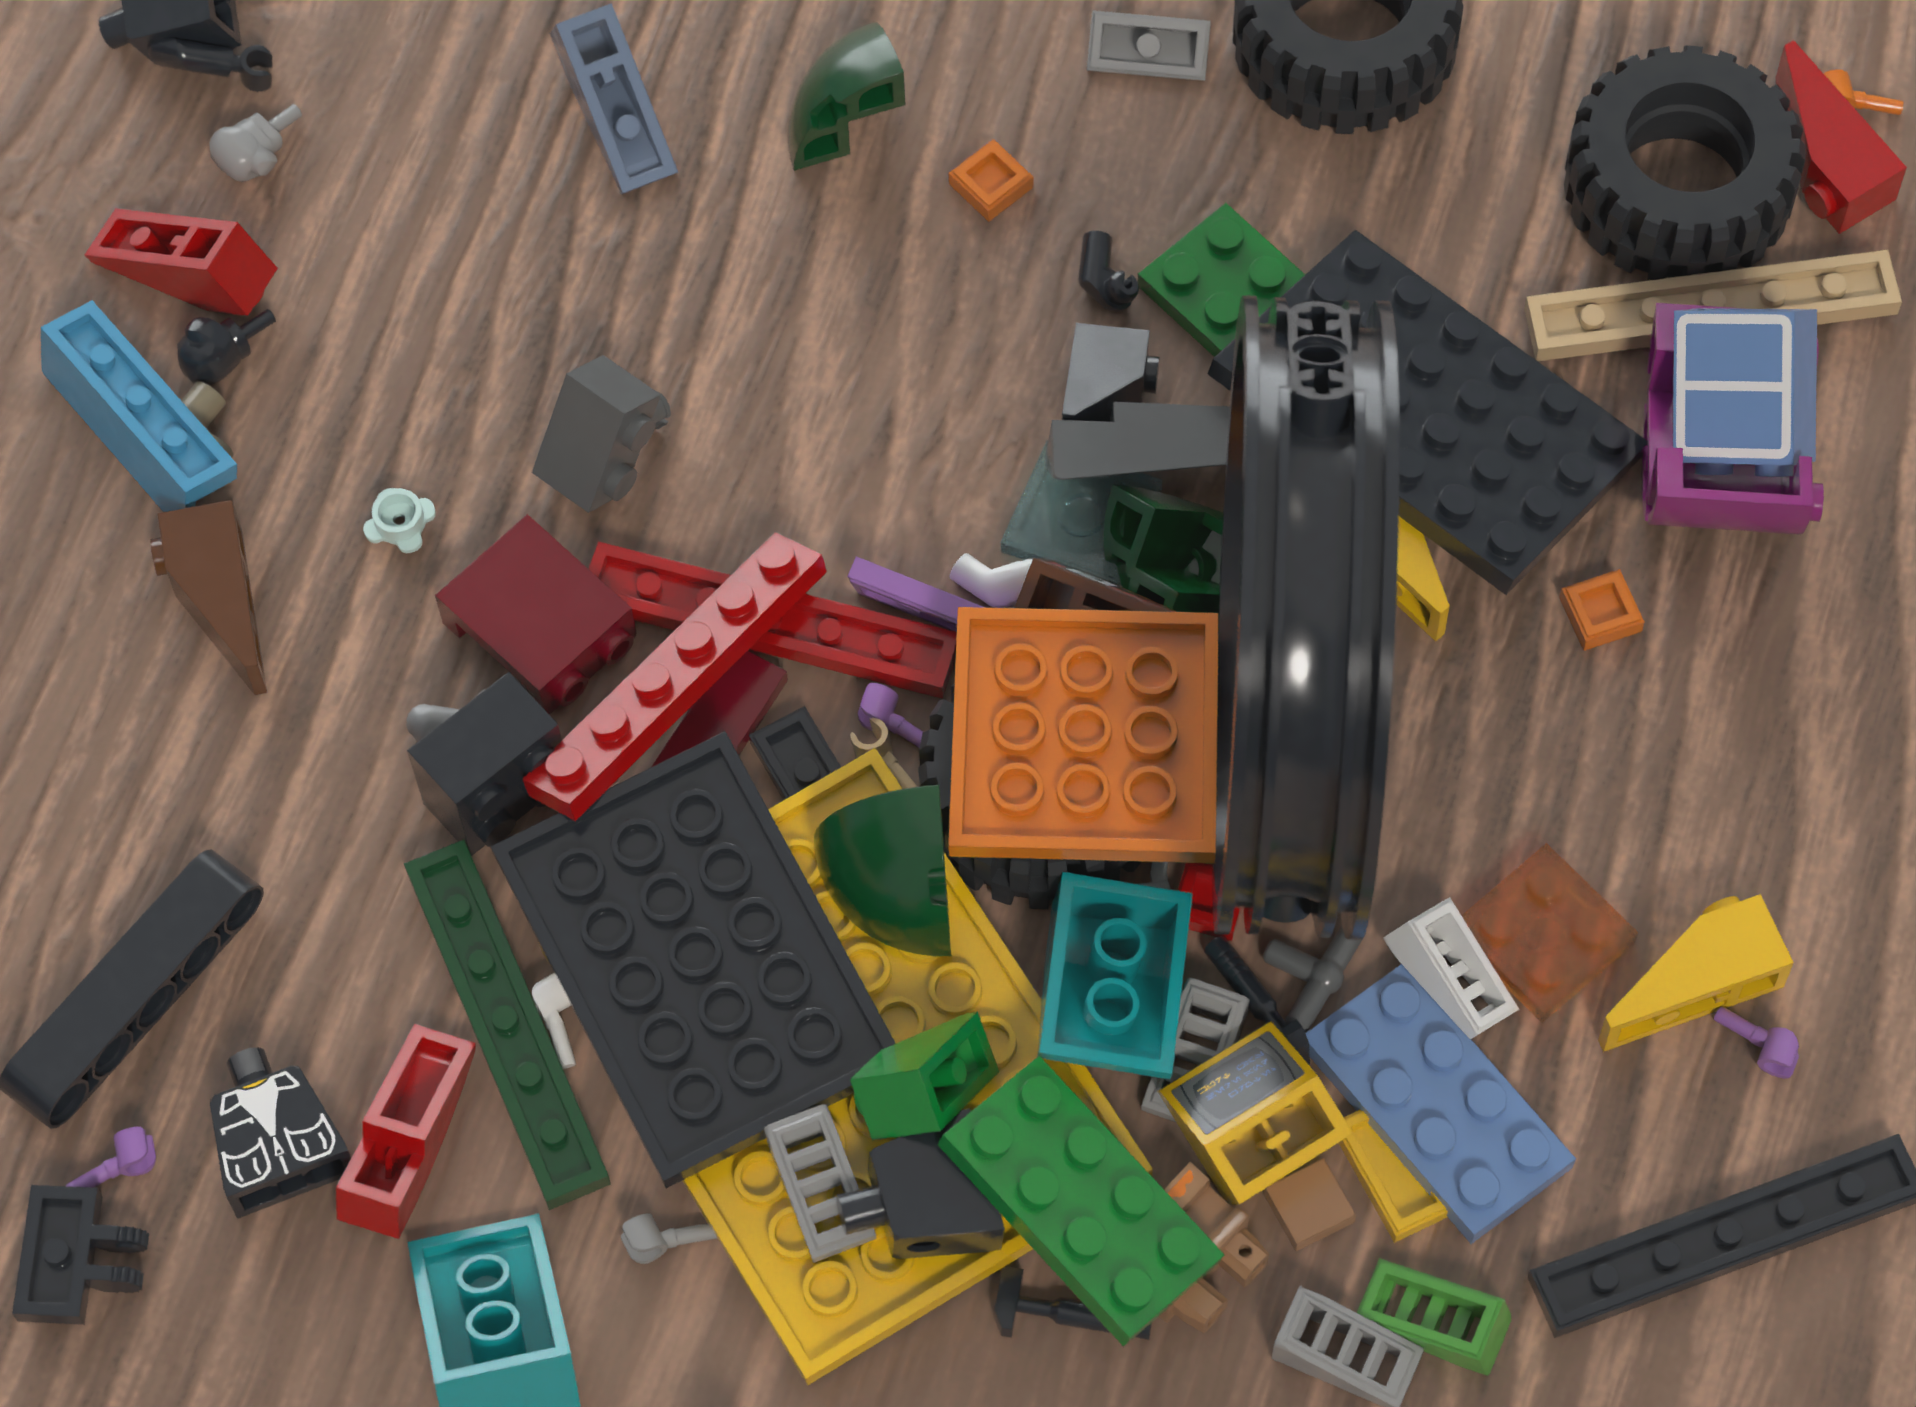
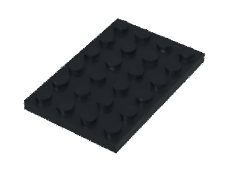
M1354 230L1280 297L1286 299L1289 309L1297 304L1312 301L1328 302L1342 307L1345 300H1356L1360 306L1359 327H1366L1370 307L1374 300L1389 301L1391 303L1396 329L1399 377V517L1505 595L1642 458L1645 447L1648 446L1647 440L1357 230ZM1270 307L1259 316V323L1268 324ZM1235 339L1213 358L1207 373L1229 391H1231Z
M726 731L609 788L576 821L558 813L491 846L501 871L666 1189L765 1139L764 1128L767 1125L819 1105L826 1104L828 1107L854 1094L850 1079L880 1050L896 1044Z

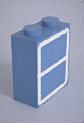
M1695 308L1675 310L1673 448H1683V463H1695V474L1730 475L1733 474V464L1755 465V476L1785 477L1794 475V465H1797L1799 456L1812 457V462H1815L1817 309Z

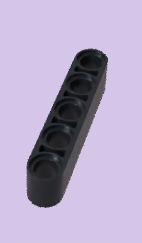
M212 849L205 850L196 856L11 1058L0 1075V1090L47 1127L54 1129L66 1123L251 919L262 901L264 895L263 887Z

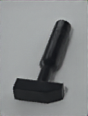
M1219 936L1210 941L1205 947L1204 953L1229 985H1231L1232 989L1249 999L1248 1009L1253 1016L1264 1021L1266 1024L1272 1021L1308 1065H1310L1309 1041L1299 1021L1296 1019L1289 1024L1285 1022L1277 1011V1002L1225 936Z
M1009 1266L1002 1268L994 1308V1318L1001 1336L1012 1338L1017 1312L1050 1317L1056 1324L1110 1333L1081 1300L1060 1297L1051 1301L1020 1295L1024 1269ZM1152 1322L1135 1338L1149 1340Z

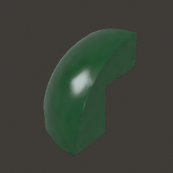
M879 23L867 24L838 39L820 55L802 80L792 105L789 120L788 146L794 171L850 155L848 122L906 105L904 71L891 41Z
M1112 484L1104 522L1105 560L1117 566L1122 588L1177 612L1218 613L1223 512L1168 494Z
M939 785L906 788L874 795L849 804L828 816L818 826L814 834L815 857L824 885L843 914L866 934L888 946L920 955L951 956Z

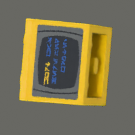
M1272 1021L1157 1091L1222 1198L1229 1205L1243 1203L1353 1134L1318 1075Z

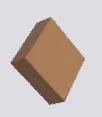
M1324 1158L1276 1181L1264 1190L1266 1200L1295 1251L1303 1249L1355 1223L1356 1214Z

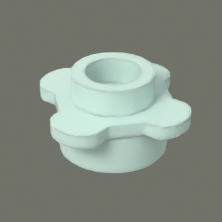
M385 489L378 494L373 504V518L365 522L364 534L371 543L385 541L397 545L403 553H413L423 544L421 534L426 523L435 518L434 504L427 498L419 499L413 492L406 489ZM398 517L405 518V522L400 525L395 524L394 520Z

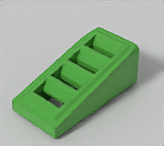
M1380 1258L1357 1311L1359 1315L1424 1348V1352L1486 1376L1490 1374L1512 1318L1510 1310L1502 1298ZM1398 1284L1405 1287L1406 1290L1395 1317L1384 1313L1395 1286ZM1424 1295L1431 1298L1419 1326L1411 1322L1421 1297ZM1448 1306L1457 1309V1312L1446 1335L1438 1331ZM1477 1317L1481 1320L1470 1343L1465 1340L1474 1318Z

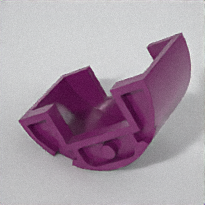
M1656 303L1647 373L1650 374L1647 388V404H1644L1642 437L1648 442V446L1645 447V452L1642 455L1641 465L1642 506L1645 521H1648V525L1802 535L1809 521L1820 522L1823 511L1824 487L1823 483H1813L1812 457L1799 456L1797 465H1794L1793 476H1755V465L1733 464V474L1698 475L1695 474V463H1683V448H1673L1674 311L1695 308H1747ZM1817 339V364H1818L1819 344H1818V339Z

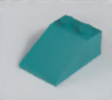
M1062 872L1051 908L1044 962L1038 1056L1042 1059L1171 1079L1193 893Z
M539 1213L407 1242L439 1407H581L570 1346Z

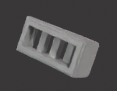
M1187 978L1181 993L1174 1061L1175 1058H1179L1200 1065L1238 1042L1248 1015L1249 999L1241 994L1194 978ZM1193 1011L1226 1022V1025L1195 1015ZM1185 1032L1219 1043L1217 1051L1183 1040ZM1173 1065L1171 1079L1151 1077L1141 1110L1176 1122L1157 1091L1165 1087L1166 1082L1171 1083L1188 1073L1189 1070Z
M819 1105L767 1125L764 1128L766 1141L813 1263L877 1239L874 1228L848 1235L845 1234L842 1225L819 1234L816 1231L815 1223L839 1214L836 1197L810 1207L807 1206L805 1198L839 1185L842 1186L844 1193L859 1189L827 1105ZM820 1136L823 1137L824 1141L791 1154L787 1153L786 1149ZM828 1159L832 1160L833 1168L802 1180H797L795 1172Z
M1299 1286L1275 1340L1272 1359L1380 1406L1400 1407L1423 1355L1424 1348L1321 1294ZM1309 1319L1321 1324L1311 1347L1300 1342ZM1334 1331L1347 1335L1336 1360L1325 1355ZM1360 1341L1372 1346L1361 1373L1350 1368ZM1387 1352L1398 1357L1387 1385L1384 1386L1374 1381Z

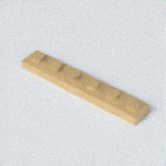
M1881 250L1527 296L1524 310L1535 360L1545 361L1650 347L1656 303L1747 309H1817V325L1897 315L1902 300L1889 251Z

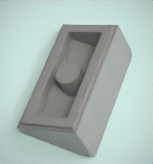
M1092 10L1087 71L1205 81L1211 21Z

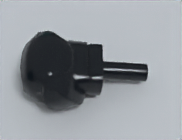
M266 309L240 327L229 317L221 323L210 318L198 317L193 319L186 326L185 335L177 344L178 363L182 373L194 384L199 381L211 386L223 380L236 368L241 359L251 354L248 339L276 322L273 313Z

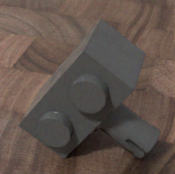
M604 355L566 373L532 473L588 513L611 500H621L631 490L636 481L637 471L634 467L641 448L649 441L654 429H659L669 422L664 419L671 416L670 405L667 399L660 392L653 390Z

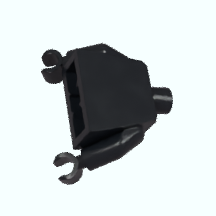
M122 0V8L99 18L101 35L106 44L112 49H118L130 43L155 65L222 77H229L231 72L240 73L243 85L255 92L266 91L272 86V74L264 70L257 71L251 69L256 66L271 68L273 66L272 54L266 47L252 45L246 48L241 55L233 54V49L242 45L235 0Z

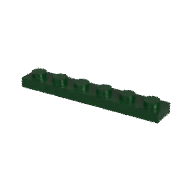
M463 839L404 863L408 878L548 1209L552 1210L611 1185L607 1170L465 840Z

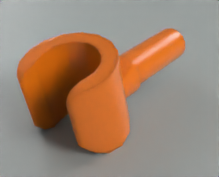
M1829 70L1824 73L1854 108L1901 115L1903 101L1870 95L1863 91H1853L1850 76L1844 70Z

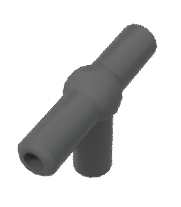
M1342 925L1321 959L1277 939L1271 940L1265 948L1263 954L1265 963L1307 982L1285 1018L1287 1024L1297 1019L1303 1026L1305 1033L1309 1031L1329 995L1337 992L1342 986L1344 980L1343 972L1362 940H1347Z

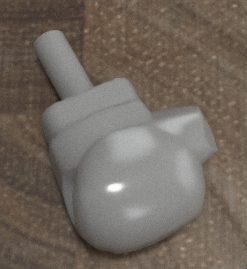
M292 104L269 121L256 112L233 127H223L216 131L209 141L210 156L224 173L236 181L245 182L258 176L265 177L278 162L274 153L281 149L283 145L279 132L299 119L302 113L295 104Z

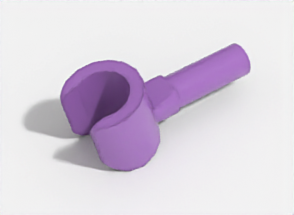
M869 683L858 710V718L861 725L872 731L869 719H880L885 723L889 731L894 734L897 733L915 746L920 747L923 731L906 721L904 717L894 713L899 699L898 694L885 685Z
M1723 1006L1718 1009L1714 1021L1751 1041L1752 1044L1762 1047L1757 1061L1760 1069L1779 1078H1790L1799 1058V1043L1792 1031L1781 1027H1773L1768 1031L1761 1026L1752 1024Z
M131 1127L119 1131L113 1137L116 1157L103 1161V1164L67 1183L66 1186L94 1188L120 1174L138 1176L150 1172L156 1161L153 1137L146 1135L142 1127Z

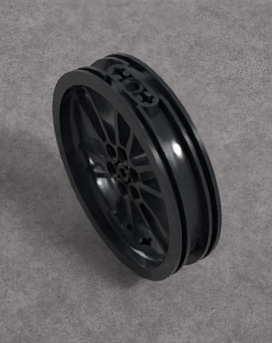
M1242 295L1240 300L1230 393L1218 605L1215 863H1212V911L1215 934L1230 933L1234 907L1243 908L1245 931L1249 935L1259 934L1263 917L1275 922L1288 923L1305 919L1310 913L1314 920L1316 935L1319 938L1331 937L1338 912H1341L1342 927L1347 940H1362L1367 929L1375 888L1385 797L1398 570L1400 474L1399 377L1393 309L1389 301L1374 300L1370 307L1366 327H1359L1360 306L1356 300H1345L1342 307L1328 302L1312 301L1297 304L1289 309L1285 298L1274 297L1270 307L1268 324L1259 323L1256 296Z

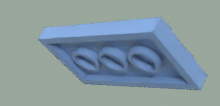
M1402 964L1305 1033L1309 1041L1310 1058L1356 1111H1364L1369 1117L1368 1124L1426 1192L1431 1196L1432 1191L1448 1211L1447 1217L1470 1244H1473L1574 1166L1576 1158L1478 1046L1464 1034Z

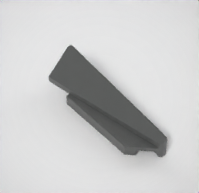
M1113 402L1110 422L1052 420L1045 455V465L1051 476L1057 480L1226 465L1229 406Z

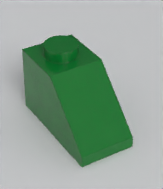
M971 1012L880 1050L850 1081L854 1089L856 1107L864 1116L872 1140L941 1131L999 1073V1069L979 1013Z

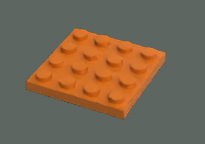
M958 607L949 857L1215 863L1218 613Z

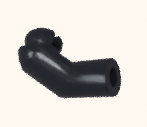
M1088 231L1083 235L1078 275L1079 284L1104 309L1113 311L1127 309L1138 295L1139 284L1133 275L1124 279L1125 272L1123 270L1114 271L1110 267L1113 242L1111 235L1103 231Z

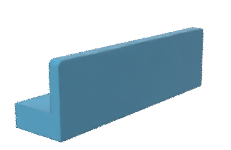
M93 300L41 327V367L43 374L163 512L195 507L196 501L237 479V463Z

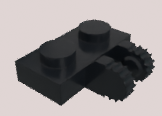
M31 1185L12 1311L13 1316L18 1322L85 1325L90 1288L110 1293H134L142 1290L144 1273L131 1267L93 1265L95 1247L117 1253L144 1252L148 1248L149 1233L141 1230V1228L99 1225L103 1196L98 1188Z

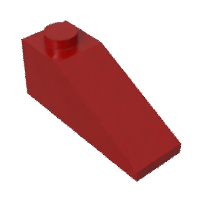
M1794 40L1784 45L1775 80L1776 84L1790 99L1788 111L1793 110L1798 114L1803 127L1801 141L1806 145V153L1800 181L1801 190L1811 211L1817 217L1826 219L1841 234L1897 200L1907 167Z
M117 208L114 209L85 253V256L91 263L206 311L248 316L253 307L262 299L265 288L278 270L277 266L238 222Z

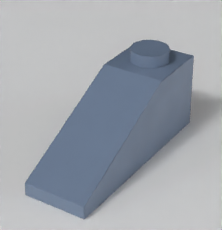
M612 3L557 23L551 30L550 36L571 89L621 194L678 173Z

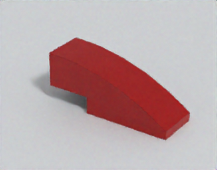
M417 1024L413 1025L362 1121L363 1138L336 1186L337 1220L395 1239L400 1238L417 1204L449 1128L476 1051L475 1042Z

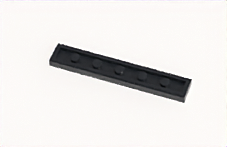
M1896 1134L1529 1270L1527 1278L1552 1334L1556 1338L1916 1204V1168L1900 1135Z

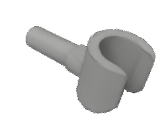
M649 1213L627 1220L622 1226L624 1233L621 1235V1240L629 1256L640 1264H647L656 1260L668 1248H674L677 1245L718 1239L708 1223L676 1229L670 1228L660 1232L652 1214Z

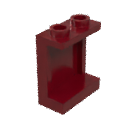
M528 514L435 595L443 624L459 639L466 633L470 635L533 694L534 699L548 714H551L559 705L563 707L568 706L578 699L584 692L588 679L605 664L613 665L628 653L637 634L632 608Z

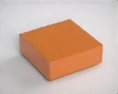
M994 139L948 173L949 185L988 222L1034 188L1033 176Z
M1620 569L1561 588L1559 599L1583 651L1642 632L1645 622Z

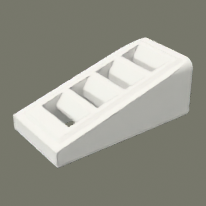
M1450 897L1383 937L1398 961L1469 1039L1474 1038L1519 1010ZM1443 956L1452 964L1451 967H1449ZM1461 975L1470 984L1465 989L1462 988L1457 980ZM1480 995L1488 1006L1477 1012L1471 1000Z

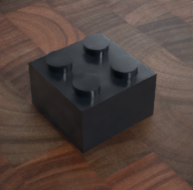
M508 672L409 748L407 753L423 804L457 841L465 840L472 856L485 845L491 847L503 841L514 829L516 821L535 806H546L528 795L523 778L543 764L547 757L555 751L554 748L562 739L559 726L555 720Z

